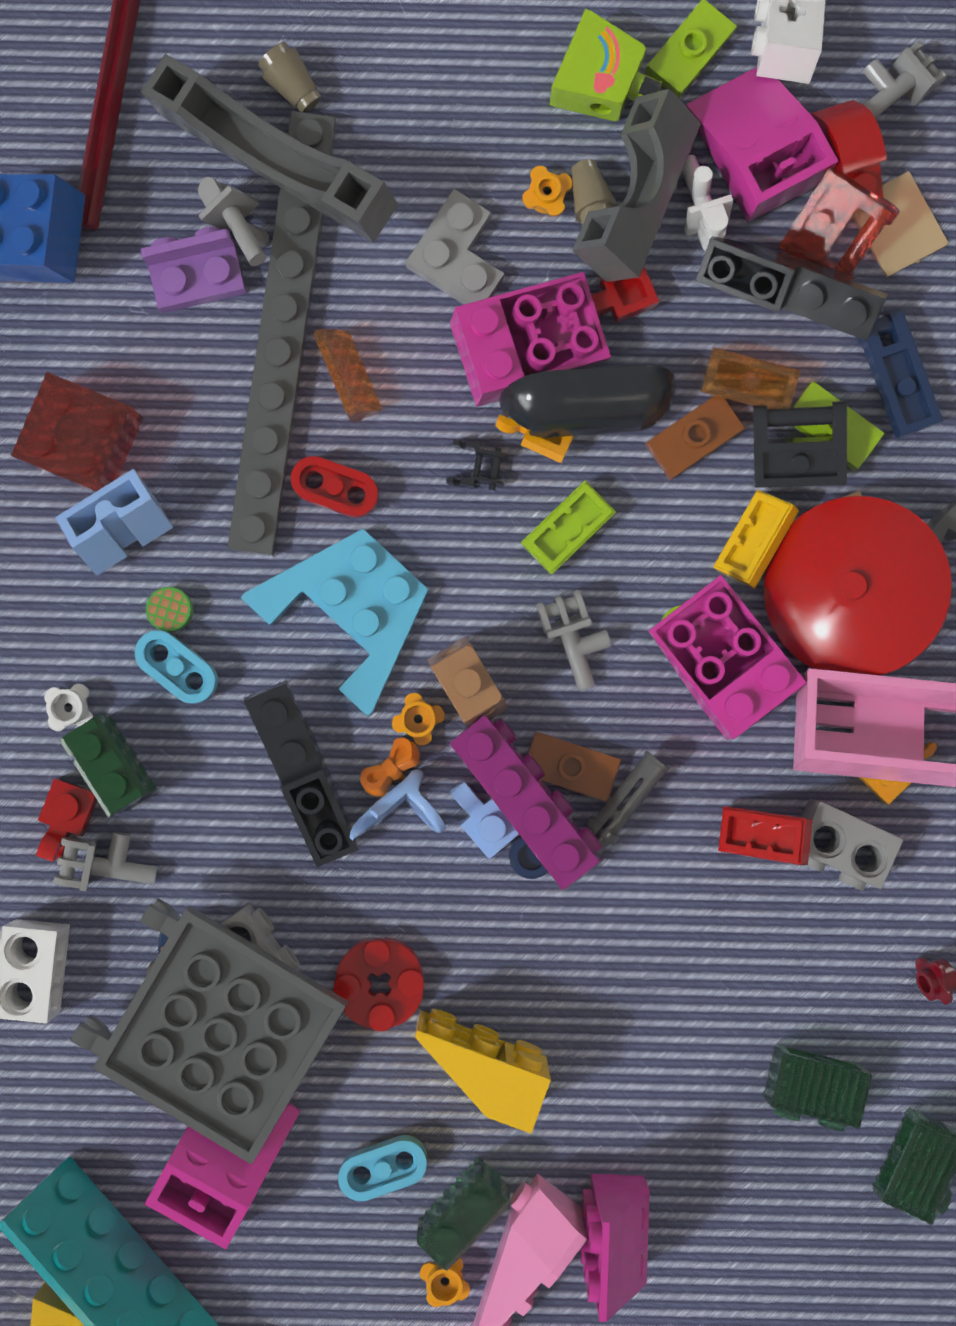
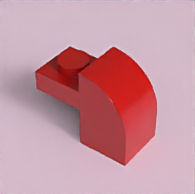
M851 100L811 113V116L819 124L839 161L831 172L835 209L840 213H844L884 200L880 162L887 160L886 150L879 125L869 108L855 100Z

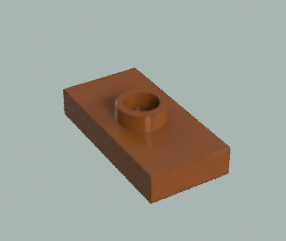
M719 392L648 440L645 446L670 481L741 433L745 427Z
M535 731L528 754L537 761L546 775L541 778L542 781L608 802L621 759Z

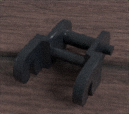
M453 440L452 447L474 451L476 459L473 475L470 479L460 478L458 480L455 477H447L446 484L474 489V484L477 483L489 485V490L495 491L496 487L504 486V482L498 480L501 460H507L509 455L501 453V448H495V451L480 449L481 443L466 441V443H463L461 440ZM483 457L492 459L489 478L480 477Z

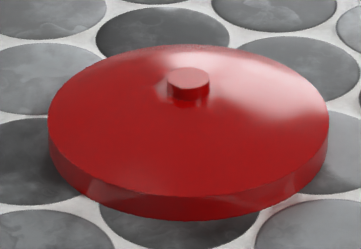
M848 496L833 499L803 513L791 524L767 566L764 577L765 607L773 630L783 645L796 658L811 668L819 670L881 676L906 666L918 658L936 639L947 618L952 598V575L949 561L942 544L931 528L909 509L889 500L870 496Z

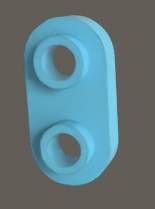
M156 630L144 634L138 640L135 647V659L138 666L179 700L196 704L205 702L214 695L218 686V676L215 669L176 636L168 632ZM160 645H164L168 650V656L163 662L157 661L154 656L155 649ZM194 673H199L203 678V684L197 690L192 689L189 685V678Z
M400 1135L354 1151L347 1155L341 1164L338 1174L340 1189L348 1198L354 1201H367L417 1183L426 1171V1149L417 1138L409 1135ZM400 1152H409L413 1156V1160L408 1164L399 1162L397 1155ZM360 1166L366 1167L370 1171V1176L364 1179L359 1178L354 1170Z

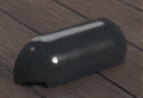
M656 365L544 371L524 376L509 384L502 391L499 403L507 418L510 416L516 423L530 430V435L548 438L635 432L653 427L657 421L667 414L675 397L676 382L674 374L669 369Z

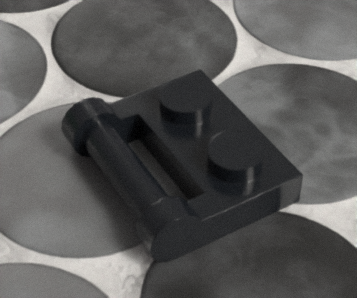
M834 401L832 406L782 409H767V405H753L755 488L847 485V401ZM832 424V436L768 439V427Z

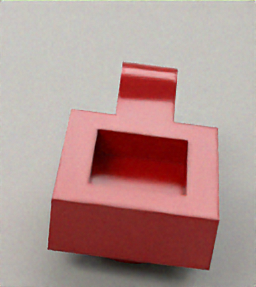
M645 266L638 278L609 282L600 278L599 285L602 291L591 294L598 318L611 311L616 323L653 309L659 303Z
M60 778L53 779L37 820L50 825L38 846L36 856L54 862L55 859L58 860V857L64 854L65 846L61 845L62 837H70L71 833L78 836L85 835L97 804V799L91 790Z

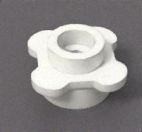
M75 684L71 689L63 690L52 687L47 690L44 699L47 703L48 725L51 729L62 731L66 726H81L93 718V714L88 710L87 698L90 692L85 685ZM67 703H70L73 707L70 712L65 710Z

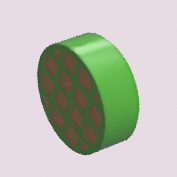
M163 587L151 594L146 604V615L149 622L155 628L162 631H180L190 623L193 617L194 608L190 597L182 590L174 587Z

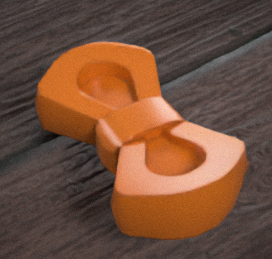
M396 738L389 757L383 763L364 768L361 771L360 782L363 789L373 796H384L393 780L403 781L405 775L402 772L417 766L419 763L420 751L416 744L406 738Z

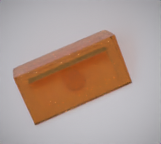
M319 329L314 331V338L350 422L353 421L355 423L379 413L381 405L351 334L346 330Z
M713 347L707 359L701 392L751 406L767 405V409L790 408L801 370Z

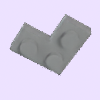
M453 189L407 259L406 268L462 304L492 297L503 281L504 273L470 252L490 221L491 212Z

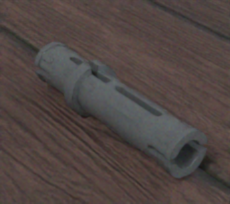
M648 751L644 753V757L618 787L596 817L591 815L586 821L589 830L596 836L612 815L614 816L613 821L598 839L603 847L598 852L600 855L609 843L614 845L618 841L619 836L617 833L642 804L662 775L669 770L667 765ZM641 778H643V783L639 786V788L635 791L632 797L620 810V804L631 792V790L638 783V781Z

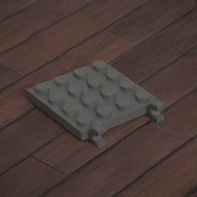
M157 899L154 905L150 904L139 922L161 932L169 938L113 1034L110 1033L105 1023L90 1015L85 1023L82 1022L78 1026L70 1041L99 1056L93 1069L252 1165L348 1001L193 907H187L183 914L179 916L171 905L161 899Z

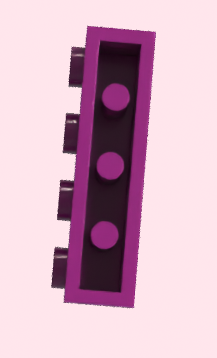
M484 715L449 744L558 886L564 891L604 861L598 853L603 847L587 826L580 830L569 815L574 812V809L560 791L556 790L551 793L543 783L541 778L546 774L537 761L530 754L523 757L513 744L518 738L502 718L495 721L494 718Z

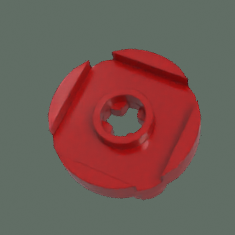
M374 938L362 940L346 952L336 970L333 990L334 993L348 1001L343 1012L349 1019L362 1027L383 1032L404 1023L415 1013L423 997L425 979L420 959L408 945L395 938ZM385 972L390 976L387 984L391 990L387 993L379 991L377 994L370 990L372 982L368 979L369 975L374 973L376 976H380Z

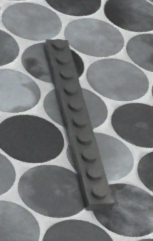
M291 111L288 135L320 152L332 156L337 128L336 118ZM280 188L227 547L230 551L273 557L275 554L324 213Z

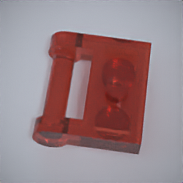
M832 166L826 171L778 247L789 255L848 274L847 279L853 281L855 278L853 272L885 225H892L900 211L892 202L876 196ZM860 208L870 217L840 261H832L827 255Z

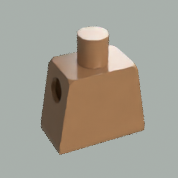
M466 637L427 659L432 671L467 728L484 715L494 718L508 709L501 693Z

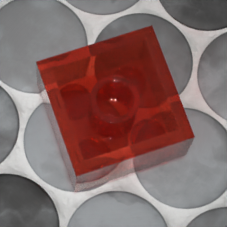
M46 372L11 456L39 470L92 492H97L119 477L144 417L131 406Z

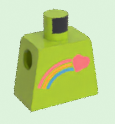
M585 8L552 84L549 105L610 121H619L628 99L635 101L636 97L658 92L662 82L640 73L647 50L644 44Z

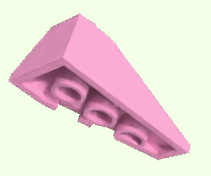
M538 1173L530 1184L523 1182L510 1200L509 1205L512 1208L472 1326H510L511 1316L514 1312L524 1317L533 1307V1298L539 1285L543 1283L550 1288L587 1240L580 1205Z

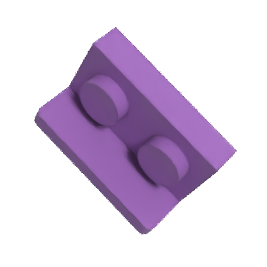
M206 227L196 231L195 236L179 240L175 237H163L154 240L151 246L141 249L142 259L148 265L157 308L161 313L247 294L236 243L229 229L221 230L219 227Z

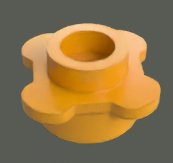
M544 166L534 167L530 172L532 181L529 190L525 191L522 196L523 204L529 209L534 208L536 211L549 214L552 217L561 215L565 208L563 203L565 194L572 188L571 177L566 173L557 175L548 172ZM544 188H550L552 192L546 195L543 190Z
M410 693L405 697V706L400 715L393 717L392 727L398 733L405 732L412 736L416 744L427 745L432 740L431 732L436 724L444 720V710L438 705L431 706L424 702L420 694ZM416 715L422 716L423 720L421 723L414 721Z
M449 1255L445 1261L435 1264L428 1261L421 1266L420 1277L426 1281V1299L431 1306H448L457 1300H464L468 1297L470 1285L464 1281L461 1271L463 1269V1260L459 1256ZM446 1277L449 1279V1283L442 1284L441 1279Z

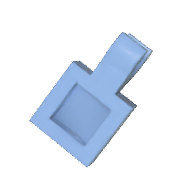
M464 779L450 790L453 798L469 814L460 823V826L488 859H491L519 835L490 797L483 803Z

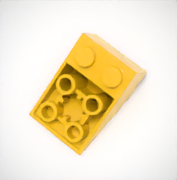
M432 1009L430 1013L421 1010L415 1038L487 1118L532 1134L551 1081L547 1057L541 1055L542 1049L522 1040H517L515 1045L498 1039V1032L483 1025L475 1024L473 1029L457 1024V1018L454 1015L439 1009Z

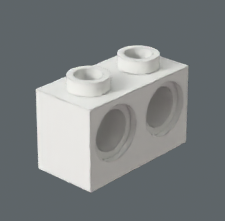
M16 919L2 926V930H0V1019L47 1024L60 1014L70 924ZM24 937H29L35 941L38 948L36 958L26 955L23 951L22 940ZM19 982L30 987L33 995L32 1002H25L18 996L17 985Z

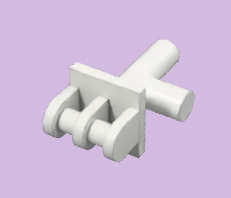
M688 155L682 173L695 206L688 207L685 234L686 237L697 234L702 248L706 251L712 236L725 238L733 198L732 195H727L712 200L710 195L712 170L706 166L699 167L696 156Z

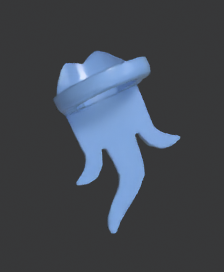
M419 769L412 770L401 783L378 800L354 824L350 831V839L354 840L373 826L377 827L386 816L404 801L433 831L437 833L442 832L446 828L443 820L419 792L423 772Z

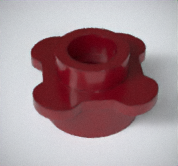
M924 957L916 959L915 966L918 971L916 973V982L922 994L929 1001L938 999L944 1005L950 1004L953 1000L952 994L956 993V972L951 964L942 958L927 962Z

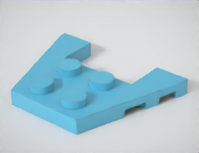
M361 529L252 588L240 598L269 625L273 626L287 609L305 593L369 653V657L342 684L339 690L365 715L370 716L375 710L378 699L391 675L395 662L408 638L429 590L364 529Z

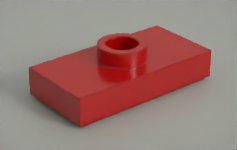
M723 806L718 851L797 865H808L813 819Z

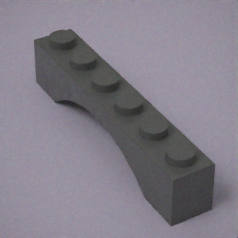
M164 54L141 91L142 95L163 118L372 243L376 241L398 206L397 201L384 181L346 159L336 158L320 152L287 135L239 104L201 74L167 54Z

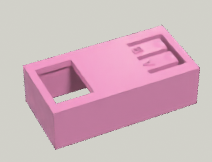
M810 668L806 671L803 678L807 683L797 690L793 770L956 787V764L924 761V710L956 713V683ZM817 700L852 703V707L817 704ZM816 726L852 730L851 733L816 730Z

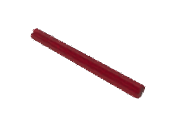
M140 0L112 1L78 190L85 194L81 227L84 230L95 231L100 223Z

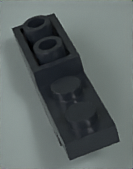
M714 236L709 240L696 278L697 282L777 313L785 309L865 341L869 339L888 295L848 280V274L776 250Z
M287 680L245 697L244 704L281 782V791L316 867L359 850L356 839H350L352 828L308 721L306 717H303Z

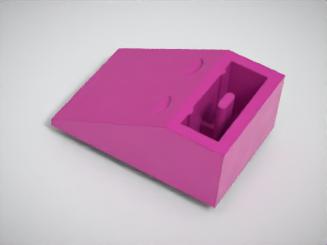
M757 67L685 105L701 123L698 132L747 222L825 182L839 162L819 124L779 79L756 76Z
M584 272L457 306L450 321V327L476 407L499 401L502 391L509 384L524 376L544 371L586 369L611 358Z
M722 575L714 579L649 630V633L694 699L726 740L737 738L807 683Z
M290 1103L287 1104L252 1165L188 1126L144 1205L226 1250L301 1110Z
M591 1174L590 1189L582 1190V1216L585 1218L587 1240L580 1248V1263L583 1264L584 1283H587V1300L590 1303L596 1304L599 1322H607L647 1284L650 1190L645 1176Z

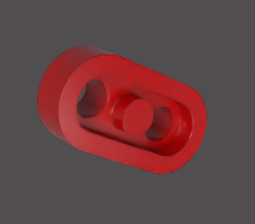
M309 456L298 461L291 472V485L296 494L304 501L351 518H362L372 513L378 504L379 491L374 480L366 473L321 457ZM313 474H319L323 477L322 485L316 489H312L307 485L308 478ZM354 489H362L365 492L364 500L358 504L349 501V494Z

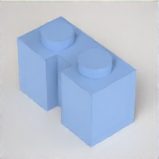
M134 468L55 517L72 549L96 575L126 558L127 555L124 548L136 540L142 546H145L173 528L157 499Z

